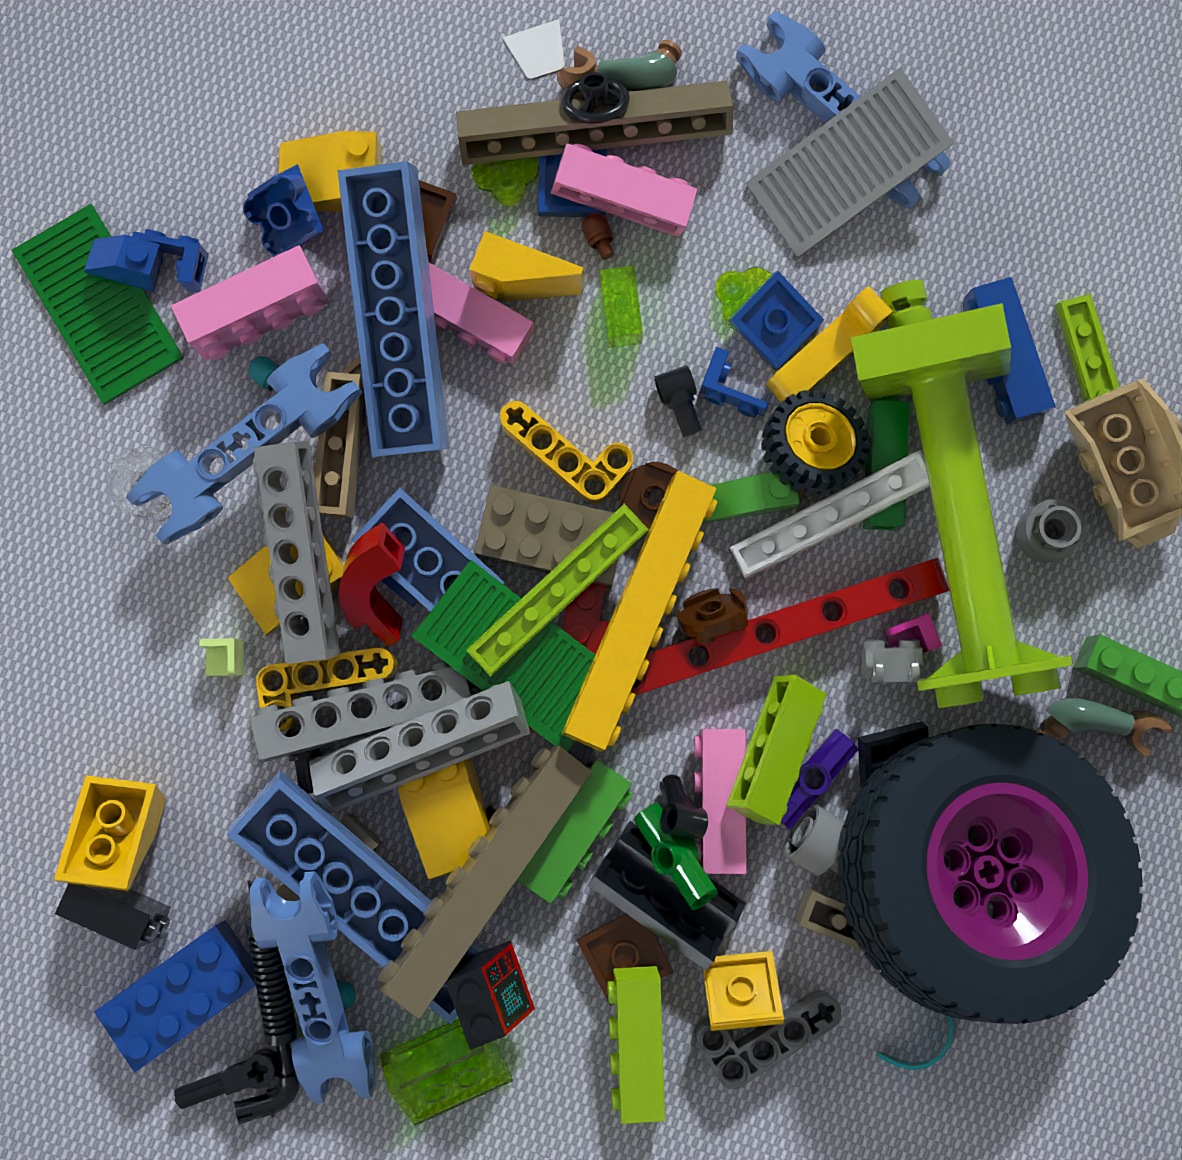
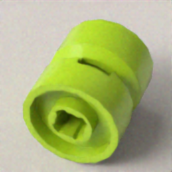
M923 280L900 282L880 292L881 299L893 310V313L886 321L888 329L933 319L930 308L924 307L928 297Z

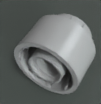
M1062 499L1045 500L1029 508L1021 515L1016 526V539L1021 550L1029 558L1043 563L1054 562L1074 554L1082 546L1086 536V523L1083 515L1076 506ZM1046 523H1050L1056 528L1057 535L1055 539H1051L1045 534L1044 528Z
M817 804L810 805L791 827L784 843L783 855L816 876L823 873L830 875L838 873V857L842 853V851L838 850L841 833L846 830L843 827L845 821Z

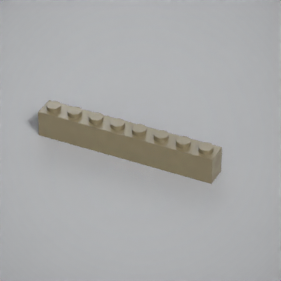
M727 81L631 91L628 92L630 96L629 105L619 117L597 124L583 123L570 118L564 112L561 100L456 111L462 165L563 154L567 143L571 145L582 144L591 150L731 135L733 134V102ZM584 97L572 98V105L580 110L584 105ZM605 104L600 108H596L593 113L607 111L617 104Z
M548 746L547 749L544 747L535 755L531 762V765L534 766L526 778L523 776L515 783L510 791L513 797L505 807H499L489 821L490 829L484 837L479 836L472 843L467 852L470 857L463 867H456L449 875L445 883L448 888L440 899L436 897L429 903L423 914L426 918L418 930L414 928L406 935L401 944L403 951L395 962L390 960L381 970L378 976L380 983L376 988L418 1019L421 1018L591 775V770L561 746Z

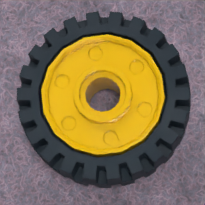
M804 390L799 391L796 396L794 394L788 396L774 410L763 430L762 438L764 439L761 443V448L766 451L763 456L765 462H773L770 467L772 474L775 475L781 472L783 475L779 481L785 485L790 480L793 482L791 490L797 493L803 487L804 495L812 496L816 491L818 497L826 496L829 492L831 495L844 489L858 475L867 462L870 442L866 441L869 438L868 429L861 430L865 422L862 417L853 418L857 411L852 406L847 410L843 408L846 401L842 398L833 402L834 394L826 392L821 397L820 390H812L809 395Z

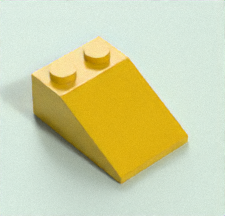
M339 131L282 142L279 147L278 174L298 164L316 212H342L338 170L381 165L382 147L377 132Z
M487 231L483 233L469 268L473 287L494 300L500 299L509 302L581 295L584 289V267Z
M322 530L332 592L340 586L345 563ZM292 544L290 554L296 561L298 559V550ZM266 545L233 572L228 579L264 634L268 635L280 627V620L277 618L274 610L276 593L275 586L269 576L271 560L269 548ZM297 580L295 588L297 593L302 596L304 588L302 583Z
M472 757L397 787L401 805L429 880L451 874L458 866L462 868L470 857L467 852L472 843L479 836L484 837L490 829Z
M85 775L54 880L62 883L128 891L153 842L161 820L166 798L157 785Z

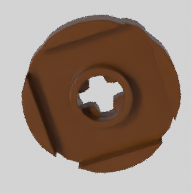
M650 462L633 469L627 474L621 485L619 497L621 506L625 503L638 519L650 529L661 503H656L655 506L649 505V499L644 497V494L646 492L652 493L654 488L661 490L660 497L663 498L671 478L678 470L662 462Z
M714 588L690 596L683 602L684 609L681 612L677 610L676 613L681 631L688 636L695 637L696 642L699 644H708L713 642L717 636L746 628L749 623L747 618L749 610L744 594L739 590L729 588L730 594H720L719 588Z

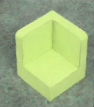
M235 638L199 639V647L206 648V676H244V641Z

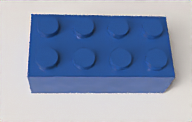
M224 920L95 1010L94 1013L135 1073L254 988L256 982L251 957L227 921Z

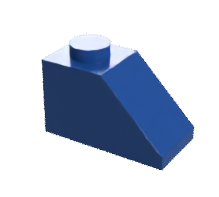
M125 234L94 239L84 271L87 274L154 292L163 263L160 244Z

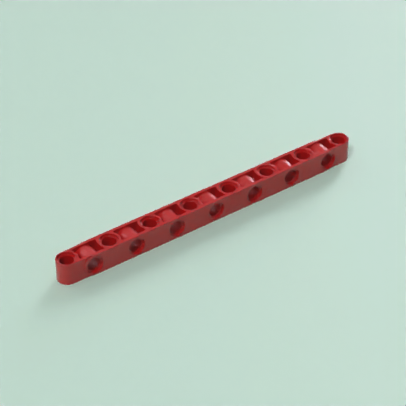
M939 558L921 562L750 619L746 628L717 636L713 642L708 644H699L693 638L648 653L644 658L649 661L647 670L639 686L632 688L630 692L636 696L950 591ZM891 581L899 582L902 585L904 593L901 599L891 596L889 592ZM825 603H832L837 607L838 618L835 621H829L823 616L822 608ZM758 625H767L771 628L773 637L770 643L764 644L758 641L755 635ZM692 647H701L705 650L707 660L704 665L696 666L690 662L688 653Z

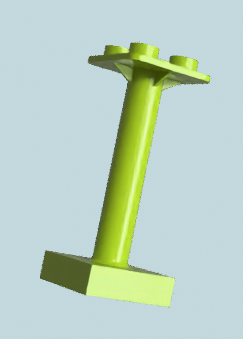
M1003 303L851 337L858 380L870 403L886 396H897L900 398L912 395L961 647L960 652L929 678L916 681L918 691L935 689L938 708L984 701L981 681L1007 676L1011 678L1014 696L1060 689L1057 668L1072 666V656H1058L1019 642L1016 638L967 383L1010 374L1011 344Z

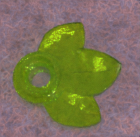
M536 157L475 164L471 167V174L475 185L480 190L492 192L496 200L507 206L515 205L521 201L525 194L526 186L537 178L539 172Z
M751 267L742 273L728 271L719 276L715 284V294L719 301L723 303L722 316L732 329L737 331L728 322V319L772 273L763 268ZM733 284L737 287L738 292L736 294H729L725 287Z

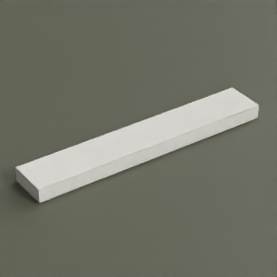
M919 450L729 547L744 578L747 580L930 487L925 459Z

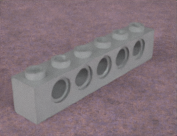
M309 441L254 447L253 469L258 476L260 486L258 503L261 511L264 513L266 526L264 529V542L269 548L271 560L269 576L275 586L276 593L274 610L277 618L280 620L282 633L280 636V649L285 655L286 664L329 659L339 655L340 649ZM282 473L286 475L288 480V484L285 489H283L280 484V476ZM287 508L293 514V522L291 525H289L285 519V512ZM292 544L298 550V559L296 561L290 554ZM297 580L302 583L304 588L302 596L297 593L295 588ZM302 616L308 620V632L301 626Z
M446 662L432 665L431 672L418 674V670L415 669L397 674L398 680L384 683L383 678L364 682L362 683L363 689L349 692L348 687H342L328 691V698L314 701L313 696H306L291 701L292 707L278 710L277 705H270L255 710L256 716L249 718L260 763L388 730L394 725H400L413 720L427 712L455 703L459 699L470 697L467 680ZM427 683L436 685L440 692L439 698L434 701L425 699L421 693V687ZM391 692L401 693L406 701L405 707L399 710L390 708L386 702V696ZM356 701H365L371 708L370 716L364 719L355 717L351 712V705ZM321 710H330L336 716V723L329 728H323L317 724L315 720L316 714ZM286 719H295L299 722L301 730L294 737H286L279 730L280 724Z
M507 681L470 697L459 699L455 703L435 711L427 712L403 724L394 725L388 730L368 738H362L338 750L327 752L323 756L309 761L314 797L331 814L529 735L530 731L522 701L511 683Z

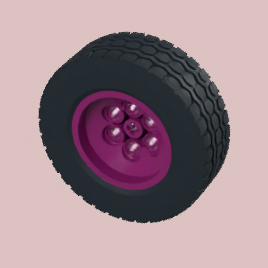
M996 723L969 725L919 740L899 750L871 774L864 783L866 787H862L852 802L854 808L849 809L843 825L846 830L841 833L838 850L842 851L841 856L838 857V876H841L842 882H838L841 901L845 900L846 904L843 907L848 925H852L854 928L851 932L861 949H865L864 955L874 969L881 970L879 974L892 987L898 988L897 991L915 1003L945 1016L970 1021L1000 1024L1038 1022L1066 1013L1068 1010H1072L1087 1001V997L1094 996L1106 984L1104 980L1111 979L1121 965L1118 961L1125 958L1132 944L1129 939L1135 936L1139 921L1136 915L1141 912L1143 894L1139 893V887H1143L1142 868L1138 867V862H1141L1138 844L1134 843L1132 837H1135L1130 820L1125 818L1124 813L1126 811L1118 796H1113L1111 793L1113 791L1111 786L1103 776L1096 774L1098 770L1085 758H1079V753L1064 743L1058 744L1059 740L1045 733H1037L1036 730L1022 726ZM969 829L974 833L975 840L973 845L968 839ZM1002 840L1005 842L1007 846L1006 855H1004L1001 851ZM945 853L951 859L950 869H947L944 864ZM1012 876L1016 881L1015 892L1010 885ZM955 890L960 894L959 906L955 904L953 899ZM988 902L993 906L992 917L987 912Z

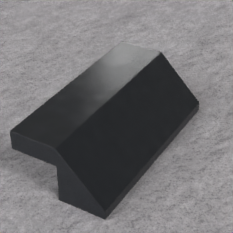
M629 821L598 866L587 886L701 968L707 970L714 962L722 941L738 923L746 903L709 877L718 894L712 901L706 903L701 908L692 910L670 875H662L655 870L651 860L652 848L637 825Z

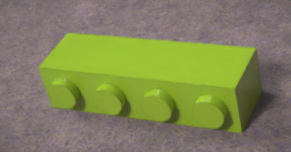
M797 675L774 676L728 798L727 807L758 824L780 825L782 818L786 814L787 803L792 789L799 778V770L804 756L811 745V737L816 723L822 715L827 693Z
M656 966L614 968V981H607L608 1003L614 1004L615 1017L608 1018L610 1040L616 1039V1052H610L611 1075H617V1087L611 1088L612 1111H619L621 1124L665 1121L661 978Z

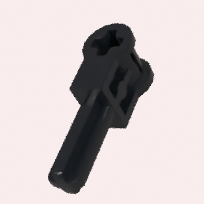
M269 1048L259 1049L247 1060L228 1066L224 1071L180 1086L174 1090L175 1103L180 1109H185L225 1093L227 1096L249 1087L254 1089L264 1088L270 1084L280 1071L277 1052ZM258 1063L260 1066L267 1065L268 1071L266 1073L263 1070L257 1071L255 1066Z

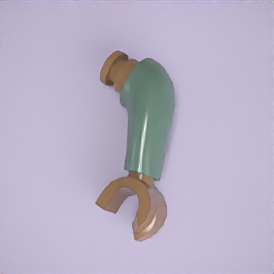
M663 40L656 51L648 52L645 56L600 60L599 65H596L593 54L577 46L574 50L575 67L562 68L561 71L556 72L557 82L564 92L569 85L580 80L585 74L599 72L606 75L607 78L617 80L628 91L665 88L674 81L678 73L676 63L681 58L682 51L676 43L670 40ZM576 93L572 98L583 96L580 93Z
M1064 698L1052 703L1046 709V712L1050 714L1044 722L1047 726L1043 731L1041 729L1037 730V733H1045L1057 740L1061 737L1065 740L1071 732L1077 736L1080 732L1084 731L1123 736L1134 749L1146 758L1152 751L1143 745L1141 738L1148 729L1154 728L1161 734L1173 733L1168 721L1155 713L1144 710L1128 713L1082 698Z

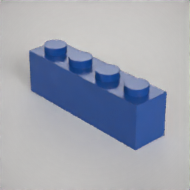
M1012 276L972 288L963 301V312L1003 303L1011 344L1010 374L986 380L989 385H993L997 397L995 399L996 411L1001 418L1004 417L1006 426L1044 415L1056 407Z

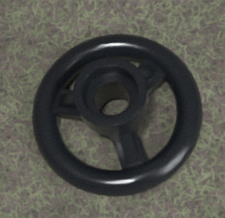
M591 72L585 74L580 80L572 83L565 89L561 97V106L564 112L576 121L590 124L604 123L619 117L627 109L630 96L626 87L617 80L607 78L606 75L599 72ZM576 93H580L584 97V105L580 110L576 109L571 103L572 97ZM605 104H617L607 111L593 113L596 108H600Z

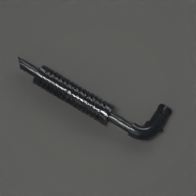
M247 880L250 895V887L253 882ZM251 918L245 921V927L248 935L252 967L254 969L257 996L260 1003L264 1036L268 1045L276 1046L280 1071L277 1073V1087L266 1090L267 1093L234 1101L238 1125L270 1115L271 1118L275 1117L276 1113L286 1109L295 1100L300 1084L294 1069L290 1044L298 1037V1030L293 1010V1000L278 947L260 949L257 946L251 928Z

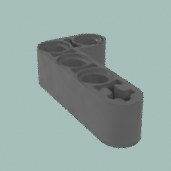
M817 990L783 1010L784 1024L759 1026L737 1041L733 1040L727 1029L719 1030L722 1033L720 1041L717 1044L708 1045L703 1042L704 1034L711 1029L708 1017L697 1024L695 1038L700 1051L720 1083L729 1089H738L834 1028L841 1019L839 1003L829 993ZM822 1002L827 1006L826 1010L828 1012L824 1017L818 1013L819 1009L817 1007ZM806 1012L813 1025L809 1026L801 1014ZM791 1021L799 1022L801 1030L796 1036L787 1037L784 1035V1028L787 1023ZM760 1041H767L771 1043L769 1053L763 1057L754 1055V1046ZM729 1061H737L741 1064L740 1071L734 1076H727L722 1073L724 1065Z

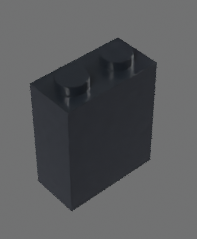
M68 883L55 914L136 950L152 943L157 938L161 939L170 924V918L167 915L171 907L130 888L128 891Z

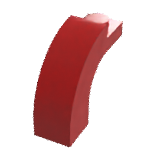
M381 523L364 533L351 547L340 581L339 601L346 619L354 629L367 624L370 632L374 636L379 637L388 647L399 641L403 618L379 593L376 584L401 569L405 547L386 525Z

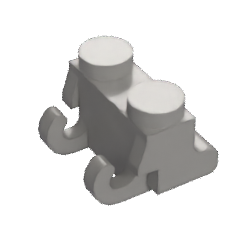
M883 640L863 641L860 676L865 679H871V682L874 684L884 682L917 683L916 681H919V677H922L921 666H923L920 640H898L899 646L885 647V641Z

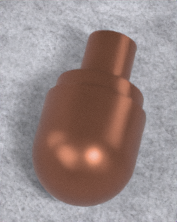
M600 213L588 214L582 222V231L586 241L592 249H598L602 260L609 259L614 255V251L610 245L613 241V232L608 220Z

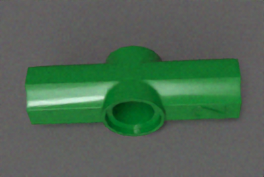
M659 803L651 804L640 811L633 820L652 848V864L658 873L670 875L692 910L699 909L712 901L718 892L698 862V847L692 839L664 834L660 825L663 809Z

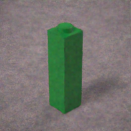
M886 396L874 400L868 407L867 429L869 438L867 442H870V450L867 453L869 456L865 467V478L907 457L909 402L899 401L897 396ZM906 499L863 520V529L898 531L905 526Z

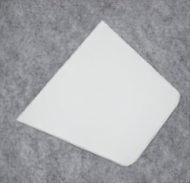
M559 19L503 37L504 42L529 79L560 70L565 66Z

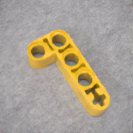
M870 286L866 287L847 305L840 316L766 382L765 386L780 402L785 401L792 394L796 396L799 391L806 390L809 393L853 353L851 337L876 332L887 321L893 310Z
M521 401L508 402L500 411V420L504 432L588 504L598 505L603 503L632 469V451L623 443L616 442L610 444L592 462ZM522 414L523 424L529 429L527 435L525 434V429L519 423L515 422L511 426L509 416L518 417ZM538 435H547L551 438L552 443L547 449L541 450L534 447L533 440ZM612 454H621L626 458L627 464L623 468L615 469L608 464V458ZM565 457H572L578 462V466L572 472H564L559 468V462ZM597 479L601 481L605 487L603 492L598 495L589 494L585 490V485L589 480Z
M370 648L340 653L325 660L289 664L284 662L265 666L256 677L259 707L277 705V708L281 706L288 708L292 707L291 701L297 699L299 694L360 685L378 678H383V681L390 679L398 669L397 658L386 649ZM379 655L382 659L388 660V665L382 669L383 673L374 668L364 669L362 662L366 664L377 662ZM349 660L353 664L354 671L350 678L343 680L338 676L337 668L342 661ZM314 666L319 673L318 679L309 686L303 680V672L307 667ZM278 671L283 677V685L279 690L273 691L268 685V679L272 673ZM288 719L284 725L279 727L280 732H287L290 728L297 726L298 721Z

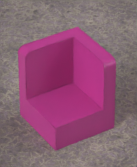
M929 613L883 630L889 647L899 646L898 640L902 639L920 640L922 653L942 647Z

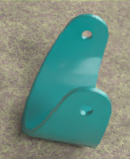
M948 1016L950 1029L947 1044L938 1056L929 1061L913 1063L894 1058L879 1051L876 1056L897 1067L909 1070L928 1068L942 1059L954 1043L956 1032L955 1018Z

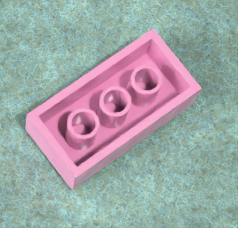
M298 245L171 305V308L187 342L205 360H218L228 355L230 349L240 344L250 345L261 338L263 333L272 329L274 331L282 330L290 326L292 320L299 316H311L320 312L323 309V305L329 303V300L301 246Z

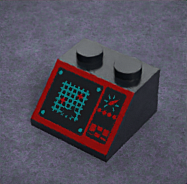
M511 940L460 960L446 980L448 991L470 1050L505 1037L535 1010Z

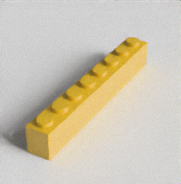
M677 471L671 478L563 728L562 735L600 752L605 751L607 745L614 746L621 727L616 725L621 712L627 714L635 698V694L630 692L635 679L641 681L649 665V661L644 659L649 646L655 648L661 637L663 628L658 626L663 614L669 615L675 604L677 596L673 595L672 592L677 582L683 583L689 571L690 564L686 562L690 550H697L703 538L704 532L699 530L704 518L710 519L716 507L717 500L713 499L716 487L681 471Z

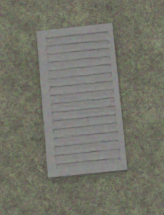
M900 67L746 184L794 251V256L799 258L954 145V140L947 134Z

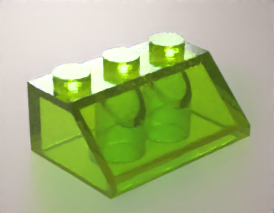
M459 1018L451 1024L448 1023L439 1028L431 1029L424 1035L396 1045L393 1049L380 1054L387 1090L414 1126L513 1081L497 1040L470 1050Z

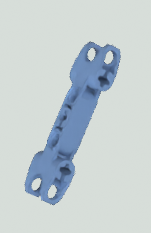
M774 11L768 17L766 24L770 34L779 43V50L774 53H763L746 44H743L737 50V61L755 86L767 97L775 102H780L790 92L824 123L861 97L818 61L825 53V46L822 41L805 25L794 21L782 13ZM810 85H820L824 91L816 92L812 90ZM943 152L923 168L933 174L942 176L951 165V162L945 152ZM908 178L884 195L909 209H912L921 197L916 187Z
M324 343L290 358L272 372L267 382L276 394L202 450L196 457L188 462L179 450L173 451L148 468L143 477L130 490L126 497L132 505L134 504L137 507L161 495L169 497L172 504V514L156 534L161 543L168 545L193 531L201 529L222 511L223 506L214 496V493L253 464L255 456L254 447L279 444L300 426L305 429L311 438L317 437L336 424L363 393L354 381L331 392L318 389L316 385L317 374L333 355ZM274 414H279L281 416L280 425L273 430H267V419ZM243 438L248 439L247 443L250 447L247 450L242 449L243 444L241 440ZM228 449L232 451L231 454L236 457V460L226 453ZM217 458H222L224 463L223 469L219 473L212 475L210 472L211 463Z
M315 871L304 872V878L300 881V900L287 901L277 895L269 880L265 877L256 878L250 887L251 928L254 938L260 949L278 947L304 1038H296L292 1046V1061L298 1081L314 1104L325 1102V1095L329 1091V1079L333 1077L343 1078L350 1082L357 1095L362 1099L372 1098L376 1087L375 1049L368 1030L350 1032L328 951L324 941L335 940L338 933V919L331 896Z

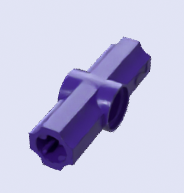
M834 729L812 756L801 765L799 778L792 789L787 803L786 814L781 820V823L788 829L796 823L820 794L828 790L831 781L857 753L858 747L838 729ZM814 768L820 773L821 780L817 787L810 789L804 782V775L808 770Z

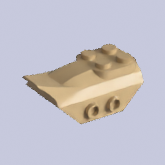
M1142 378L1066 410L1065 415L1068 420L1069 429L1080 452L1079 461L1083 469L1087 473L1090 472L1095 484L1092 487L1094 497L1099 505L1104 506L1118 541L1126 540L1138 549L1175 533L1177 524L1182 518V436L1180 434L1182 433V425L1179 418L1171 412L1166 403Z

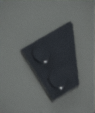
M920 721L858 737L860 789L866 787L864 785L866 780L893 754H896L899 750L912 743L929 738L928 726Z

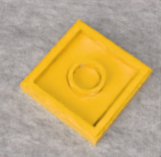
M773 951L716 956L707 970L703 969L711 1031L784 1024Z

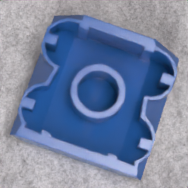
M298 164L273 176L247 194L249 198L243 204V213L249 222L257 225L260 224L263 231L261 242L266 251L272 254L273 257L298 245L302 246L324 231Z

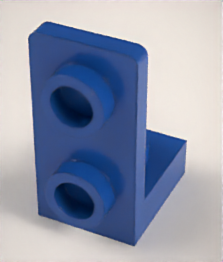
M146 229L145 233L133 231L132 237L160 244L162 253L183 256V258L178 259L176 264L178 282L187 291L196 293L201 291L208 253L197 239L180 235L178 239L168 238L164 233L151 229Z
M716 347L699 393L704 394L705 400L713 404L723 406L724 403L736 406L738 407L737 411L745 416L755 418L757 415L764 416L769 405L768 402L717 384V382L725 383L732 364L725 362L729 351Z

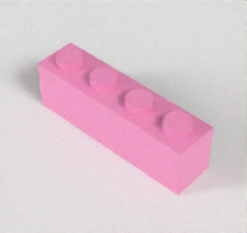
M568 143L562 154L551 194L676 237H680L687 226L697 188L689 186V183L683 179H668L657 175V172L651 168H637L625 164L624 160L617 156L607 155L605 157L592 152L585 145H571Z
M428 262L435 326L443 331L448 327L457 332L456 337L470 347H475L478 344L488 350L486 354L500 364H504L507 361L515 365L535 331L534 322Z
M700 729V736H694V757H700V772H694V793H700L699 808L705 809L708 815L707 831L700 839V843H696L699 850L698 862L706 874H746V817L726 806L746 753L745 729Z

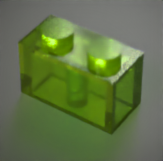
M634 266L600 270L599 284L608 348L642 344L643 328Z

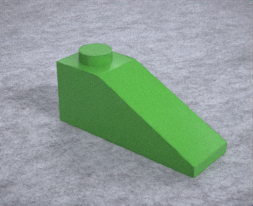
M772 472L713 484L711 486L717 488L713 499L717 500V504L710 519L704 518L702 523L794 510L799 505L798 493L791 490L793 482L790 480L785 485L779 481L783 475L781 472L775 475Z

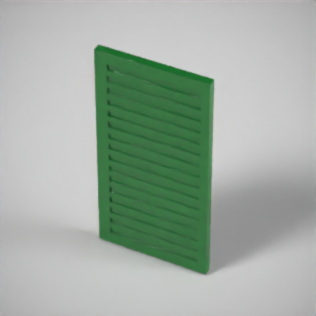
M88 204L86 207L12 249V252L102 404L106 405L178 361H182L184 356L144 289L85 273L84 269L94 239L112 237L94 206Z
M470 560L417 630L412 632V637L482 691L509 681L522 701L528 726L554 746H561L569 753L575 740L561 733L595 654L550 621L490 677L466 650L522 598L474 561Z

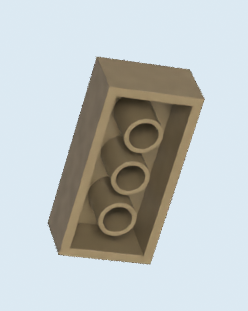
M490 485L474 553L480 559L549 574L614 513ZM619 558L592 583L604 585L612 589Z

